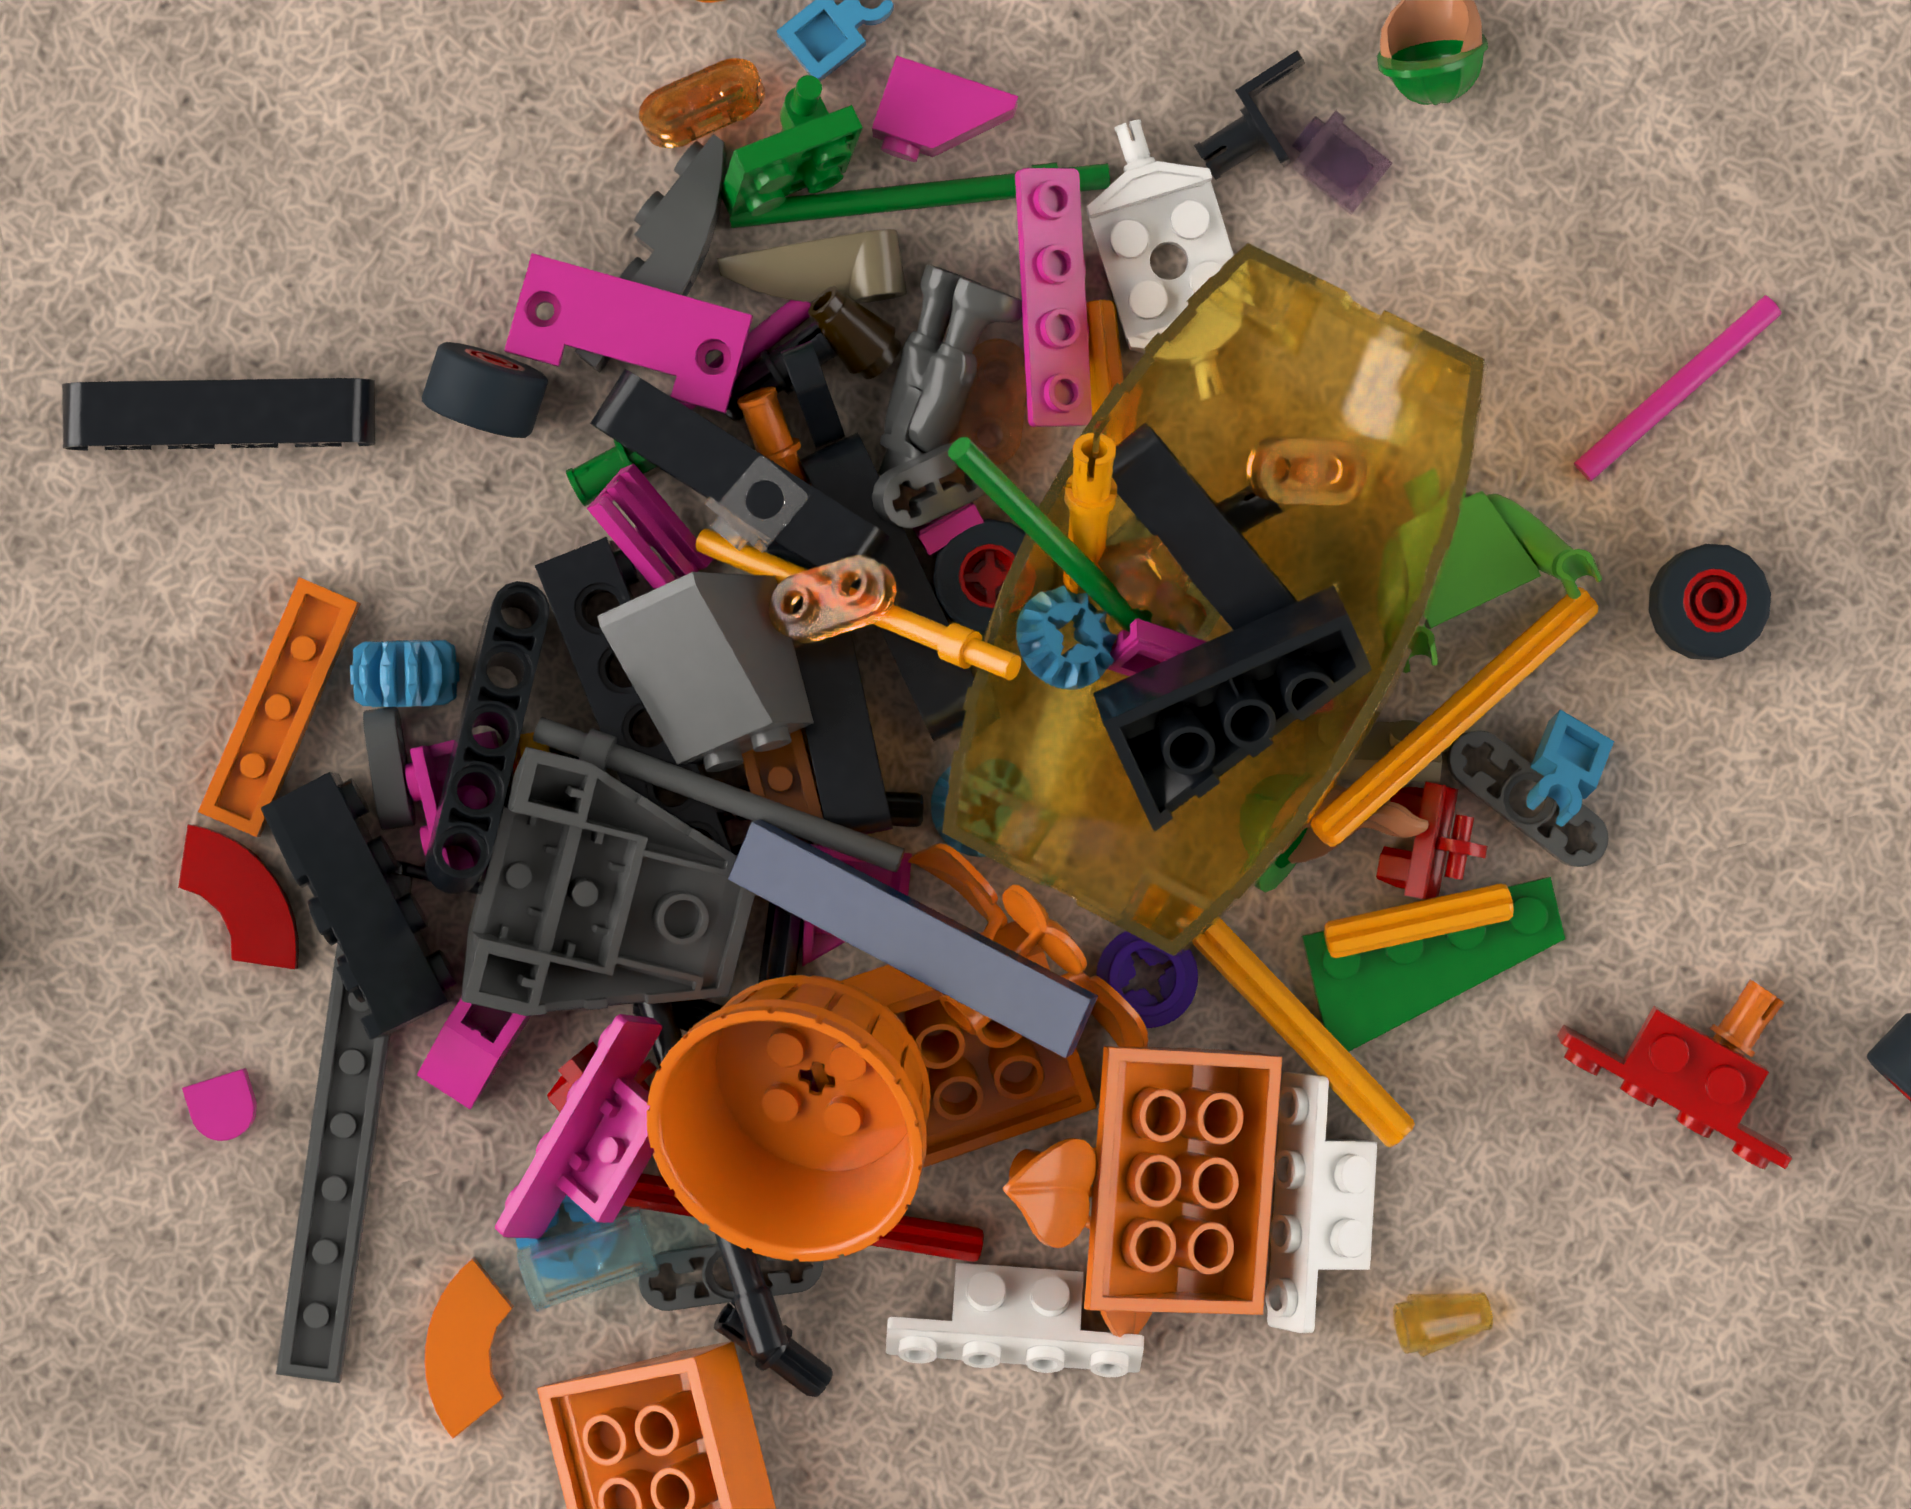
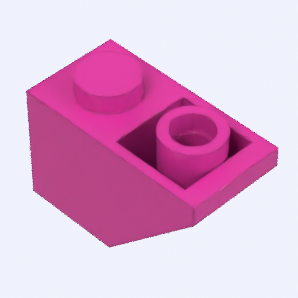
M460 998L440 1030L417 1076L471 1110L531 1016L463 1002Z

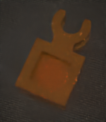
M1158 535L1107 545L1098 561V565L1132 609L1147 607L1153 614L1151 623L1176 631L1181 622L1191 635L1198 634L1207 617V612L1196 598L1186 593L1192 581Z

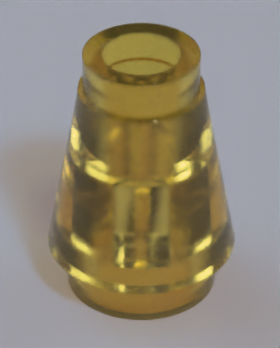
M1484 1292L1475 1294H1409L1407 1301L1396 1303L1393 1308L1396 1335L1405 1354L1418 1352L1420 1356L1425 1357L1480 1334L1482 1331L1491 1330L1493 1327L1491 1306Z

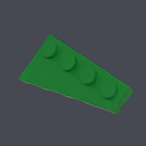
M1551 877L1507 886L1514 906L1513 917L1508 921L1340 958L1331 957L1327 949L1324 930L1302 935L1301 938L1322 1025L1350 1052L1565 940Z

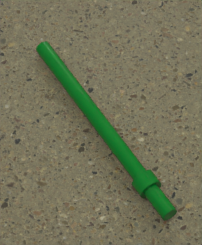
M1057 162L1035 164L1032 165V168H1058ZM1108 163L1067 167L1078 170L1080 192L1103 190L1111 185ZM1016 173L785 197L786 200L782 205L768 213L752 216L748 210L730 217L731 228L1016 199Z
M961 437L952 443L948 451L949 457L1106 611L1122 630L1130 632V624L1137 618L1167 628L1151 611L1140 610L968 437Z

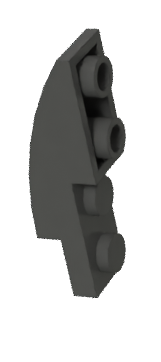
M713 134L704 146L700 142L695 141L676 164L674 172L680 175V177L664 196L659 191H656L639 210L634 221L640 225V228L634 235L637 241L652 254L646 262L640 257H636L619 278L687 297L709 251L721 209V190L725 181L727 150L724 142ZM575 350L582 360L599 373L611 359L584 350Z

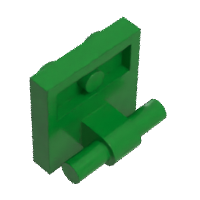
M811 75L801 77L796 87L791 89L785 97L780 112L781 132L733 151L721 190V198L730 217L748 210L752 216L762 215L782 205L787 195L805 188L811 194L818 193L838 184L844 177L843 173L848 168L863 128L853 106L850 105L828 113L820 96L822 84L819 79Z

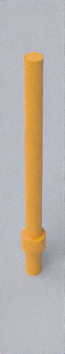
M708 528L703 529L696 539L695 546L699 553L753 575L775 576L779 586L937 650L941 660L963 669L973 665L1007 680H1013L1020 670L1021 657L1019 655L982 641V636L978 631L958 623L945 626Z

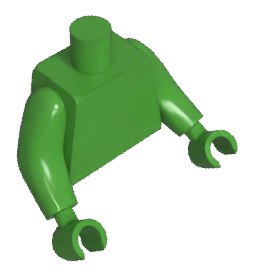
M1437 469L1405 485L1421 519L1396 532L1397 538L1393 539L1387 546L1382 580L1384 614L1397 647L1400 669L1403 673H1408L1411 671L1409 659L1415 655L1428 656L1431 659L1432 666L1438 664L1435 637L1429 629L1540 577L1539 570L1560 579L1567 595L1572 599H1577L1581 596L1575 583L1578 578L1588 575L1594 577L1597 582L1602 581V576L1590 552L1583 549L1574 550L1542 521L1511 499L1499 494L1486 495L1483 491H1480L1455 503L1440 469Z

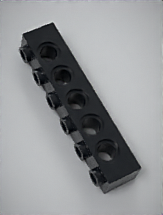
M604 537L535 565L600 731L617 737L618 745L704 775L700 764H677L664 740L653 747H644L637 742L633 734V724L637 716L647 710L633 686L623 688L617 686L612 681L609 667L616 655L601 628L592 626L587 619V603L598 593L608 592L614 594L619 601V605L634 599L629 586L640 581L633 563L620 548L614 550L611 540ZM617 772L621 783L693 829L700 828L707 831L715 843L738 856L743 843L732 846L724 825L725 822L734 819L733 813L688 798L679 806H668L659 799L656 785Z

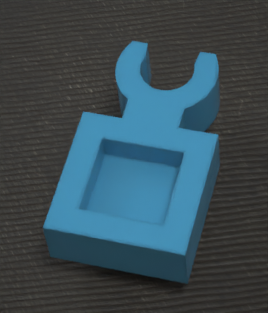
M814 0L776 31L777 36L805 71L821 82L866 46V40L857 29L863 24L877 25L884 22L892 14L894 4L891 0H885L877 8L868 9L862 6L859 0H844L839 5L834 0Z
M1560 709L1548 721L1530 768L1544 777L1529 791L1526 800L1527 807L1534 811L1547 796L1553 798L1560 809L1555 824L1563 827L1579 812L1582 806V799L1585 800L1597 788L1614 741Z

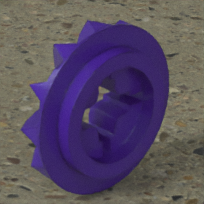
M1140 926L1121 932L1102 951L1097 965L1096 976L1106 981L1136 1010L1146 1028L1160 1027L1179 1018L1190 1006L1196 994L1198 969L1195 958L1182 939L1163 928ZM1133 952H1136L1139 959H1144L1149 966L1158 963L1162 965L1169 960L1171 961L1172 965L1164 969L1165 973L1157 979L1161 988L1159 992L1163 997L1162 1001L1158 1002L1154 994L1150 995L1144 987L1135 991L1131 989L1123 993L1122 988L1129 985V980L1136 975L1133 966L1135 962L1130 955Z

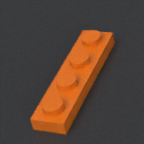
M298 578L200 805L199 813L252 836L261 837L267 823L261 807L278 798L361 603L303 578Z

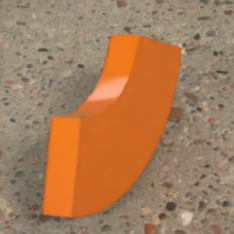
M475 1257L459 1270L440 1296L430 1320L425 1343L424 1362L429 1394L437 1415L452 1439L504 1397L493 1375L491 1347L498 1325L514 1306Z

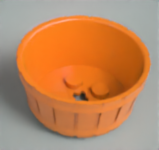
M789 975L765 980L741 991L732 997L720 1010L713 1012L696 1023L669 1050L660 1064L661 1067L656 1071L649 1090L647 1105L650 1108L646 1113L650 1147L654 1148L653 1156L658 1169L670 1190L673 1189L676 1192L675 1197L690 1214L703 1225L706 1223L710 1226L709 1230L745 1250L750 1248L753 1253L774 1259L788 1261L799 1259V1262L825 1261L839 1258L841 1254L847 1256L856 1253L877 1242L880 1235L884 1237L898 1224L906 1213L908 1204L911 1205L918 1189L926 1157V1125L930 1111V1084L927 1069L918 1045L911 1033L909 1034L906 1031V1026L887 1006L879 1004L878 999L851 984L847 986L843 984L844 982L829 977ZM814 1062H820L825 1064V1074L835 1077L836 1083L835 1085L826 1084L822 1092L812 1091L811 1082L801 1078L800 1070H810Z

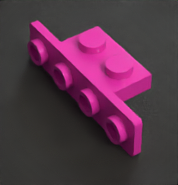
M1023 168L1015 174L1028 423L1032 427L1086 426L1092 422L1088 348L1089 327L1087 323L1085 291L1086 266L1083 254L1079 172L1074 168Z
M619 1014L602 1032L596 1052L582 1076L569 1089L566 1104L551 1130L539 1141L536 1155L519 1185L510 1192L506 1199L505 1209L495 1225V1230L503 1237L530 1239L542 1237L566 1195L596 1222H614L654 1153V1148L650 1147L647 1133L646 1111L650 1108L647 1105L649 1092L634 1080L663 1028L654 1018Z

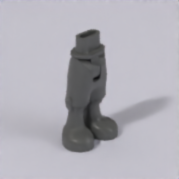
M930 264L926 265L920 284L923 302L918 329L908 336L903 346L901 361L889 399L885 418V434H882L880 444L886 447L887 450L878 472L879 475H883L898 465L950 442L961 419L976 376L977 361L975 355L972 354L975 344L989 324L995 322L1013 323L1022 318L1021 299L981 285L979 282ZM947 327H948L946 339H945V342H943V338H944V335H945V331H946V329H947Z

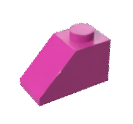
M896 55L872 126V134L874 138L883 140L881 146L883 152L903 160L917 162L919 153L935 157L1012 119L1017 108L1018 96Z

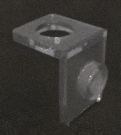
M760 456L719 503L710 496L704 504L718 515L710 526L740 551L749 542L763 553L807 502L808 494L768 459ZM761 481H770L778 485L784 497L783 506L779 513L768 519H760L753 516L746 506V495L749 489Z

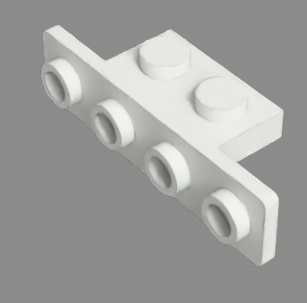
M1283 1072L1279 1094L1277 1156L1275 1157L1273 1175L1275 1180L1274 1211L1269 1229L1271 1262L1270 1280L1265 1296L1268 1309L1267 1323L1270 1327L1292 1332L1313 1333L1315 1329L1318 1270H1370L1377 1142L1356 1139H1326L1328 1078L1313 1074Z
M956 1263L952 1321L889 1317L887 1322L886 1353L898 1355L904 1361L919 1364L929 1363L936 1358L962 1360L965 1364L976 1368H991L1000 1363L1027 1365L1031 1370L1043 1373L1058 1372L1063 1368L1090 1369L1091 1372L1102 1377H1120L1128 1372L1136 1373L1140 1371L1144 1350V1336L1124 1334L1122 1337H1118L1110 1332L1080 1330L1083 1272Z

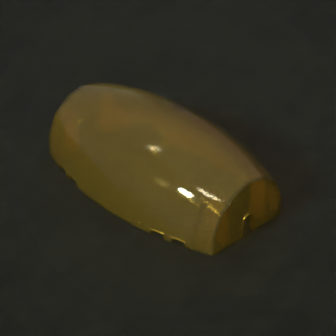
M1249 243L1229 259L1219 272L1210 277L1186 301L1189 305L1162 334L1158 332L1143 349L1145 354L1121 384L1116 383L1081 435L1094 433L1093 452L1099 453L1101 434L1111 438L1117 446L1146 422L1207 494L1217 503L1244 489L1246 486L1257 481L1261 476L1266 475L1280 495L1277 501L1281 500L1284 503L1285 512L1265 520L1242 535L1298 601L1333 585L1335 586L1372 670L1304 721L1296 719L1272 738L1273 744L1254 758L1248 755L1219 777L1221 783L1201 798H1198L1196 795L1172 812L1173 819L1154 832L1104 727L1093 694L1130 676L1107 669L1100 679L1087 687L1075 690L1061 689L1039 679L1028 668L1019 652L1016 640V625L1019 614L1025 604L1041 591H1050L1063 585L1065 586L1063 583L1064 570L1025 534L1003 582L982 640L1021 657V667L1013 680H1007L977 668L972 688L968 687L963 706L966 714L958 750L953 752L948 781L949 792L945 803L942 833L1037 884L1051 887L1075 899V904L1173 956H1182L1235 907L1296 840L1349 768L1393 693L1428 617L1457 533L1477 449L1488 369L1485 359L1386 310L1383 311L1382 315L1372 312L1356 303L1347 291ZM1073 448L1038 507L1067 537L1070 509L1065 503L1064 495L1066 482L1073 475ZM1117 494L1116 504L1109 512L1105 551V575L1140 610L1151 611L1168 629L1207 642L1233 631L1181 568L1174 569L1167 562L1161 552L1160 543ZM1079 586L1078 594L1084 593V590ZM1090 596L1088 597V601L1097 610L1104 611ZM1107 614L1105 622L1109 632L1115 635L1119 634L1122 628ZM1072 620L1061 629H1057L1064 635L1062 642L1064 648L1061 655L1079 643L1074 638L1076 628L1073 627L1074 622Z

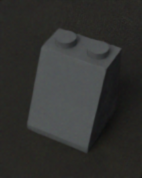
M691 572L597 616L603 634L677 764H704L706 772L727 770L744 762L743 753L752 749L755 752H763L783 747L791 743L790 733L814 723L775 576Z

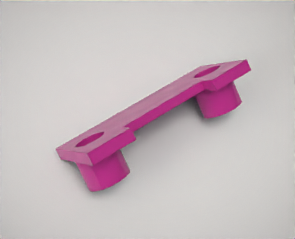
M532 253L504 351L560 367L566 345L676 376L671 393L673 399L726 414L734 382L742 370V354L753 315ZM542 303H550L554 307V314L548 320H541L537 316V308ZM713 350L720 351L724 356L722 365L717 368H711L706 363L707 354Z

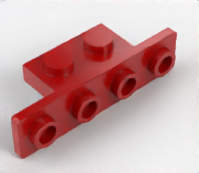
M1653 1006L1624 1058L1564 1024L1557 1036L1561 1044L1568 1048L1564 1057L1579 1068L1595 1076H1598L1602 1067L1624 1079L1620 1089L1631 1097L1651 1107H1654L1658 1099L1680 1110L1676 1120L1682 1125L1706 1138H1710L1714 1130L1736 1142L1732 1148L1735 1154L1765 1170L1770 1161L1784 1169L1791 1162L1792 1157L1786 1148L1740 1123L1769 1074L1767 1068L1656 1006Z

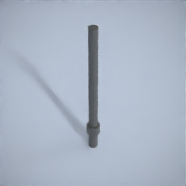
M544 717L540 718L536 726L533 741L579 757V760L590 762L604 772L609 768L752 821L762 819L793 836L897 873L903 859L905 848L618 745L617 737L592 728L589 733H585Z

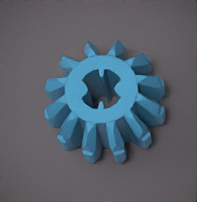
M446 640L362 642L353 648V665H350V684H353L354 701L362 706L414 707L445 705L457 697V682H460L459 662H456L455 646Z

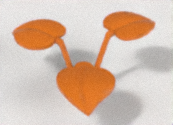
M937 843L915 853L909 859L908 863H913L958 891L988 921L982 933L983 936L993 940L998 929H1003L1008 924L1005 913L997 904L998 896L995 890L977 869L953 847ZM1014 884L1009 886L1002 894L1004 908L1029 934L1014 952L1025 957L1039 944L1055 963L1067 971L1061 977L1098 995L1091 1014L1110 1034L1118 1047H1148V1032L1142 1018L1106 981L1098 976L1090 978L1083 972L1087 966L1086 958L1067 930L1057 921L1050 919L1043 905L1025 888ZM945 994L939 997L942 1006L951 1018L972 1035H976L992 1020Z
M1067 1138L1057 1142L1043 1152L1024 1149L1013 1159L1009 1170V1182L1003 1187V1191L1020 1209L1032 1233L1044 1245L1053 1248H1063L1075 1240L1084 1227L1090 1230L1089 1197L1093 1196V1187L1091 1185L1097 1168L1096 1147L1092 1148L1089 1143L1082 1139ZM1100 1311L1110 1331L1118 1337H1122L1124 1334H1139L1153 1313Z

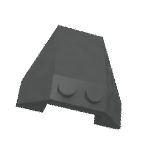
M526 747L507 789L491 859L482 874L468 928L461 1000L519 1015L532 1016L547 1014V1012L582 1008L594 1010L608 1008V1006L644 1002L655 1004L728 997L755 894L728 880L737 856L592 763Z

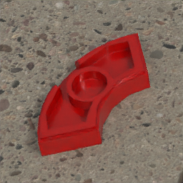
M188 824L178 888L202 896L220 912L231 936L232 960L294 970L298 969L299 938L296 919L286 893L271 871L255 853L233 838L209 828Z

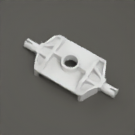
M1141 120L1130 121L1129 128L1134 141L1130 138L1126 123L1114 128L1115 132H1117L1125 161L1127 162L1123 169L1124 173L1087 206V215L1129 350L1153 355L1182 357L1183 363L1189 362L1198 399L1207 398L1210 392L1205 377L1208 379L1212 395L1224 392L1212 354L1215 353L1213 347L1252 312L1253 307L1251 300L1247 299L1211 183L1212 175L1210 168L1155 161L1154 157H1150ZM1161 245H1175L1184 252L1187 259V267L1180 277L1172 280L1162 279L1151 269L1150 256Z

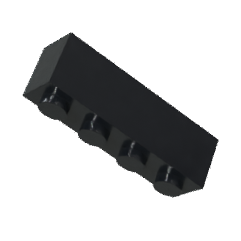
M1333 585L1098 690L1093 694L1104 727L1155 832L1173 819V811L1195 795L1201 798L1221 783L1220 776L1248 755H1251L1252 758L1256 757L1273 744L1272 738L1296 719L1304 721L1371 671L1372 668L1349 615Z
M328 772L261 807L294 880L301 888L308 885L314 897L307 900L319 933L324 936L331 946L338 942L343 952L342 955L337 957L339 966L336 969L347 992H352L360 1003L366 1001L372 1012L360 1019L369 1039L387 1036L455 1001L450 987L458 983L454 971L444 953L440 949L431 953L420 930L428 927L426 917L413 894L410 892L402 896L391 876L392 872L399 869L397 861L382 835L372 839L361 817L369 813V808L355 781L351 778L343 782L339 773Z

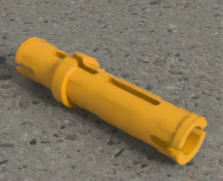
M1087 433L1078 437L1073 444V475L1066 482L1064 498L1066 505L1070 509L1068 538L1105 574L1109 512L1114 508L1117 499V484L1112 478L1116 445L1111 438L1101 434L1099 453H1094V433ZM1064 571L1063 583L1066 588L1072 593L1078 594L1079 585Z

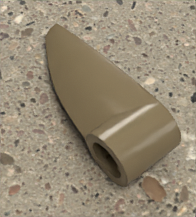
M894 229L866 231L717 258L721 276L752 290L788 300L813 302L823 291L833 286L859 304L894 299L907 294L897 230Z

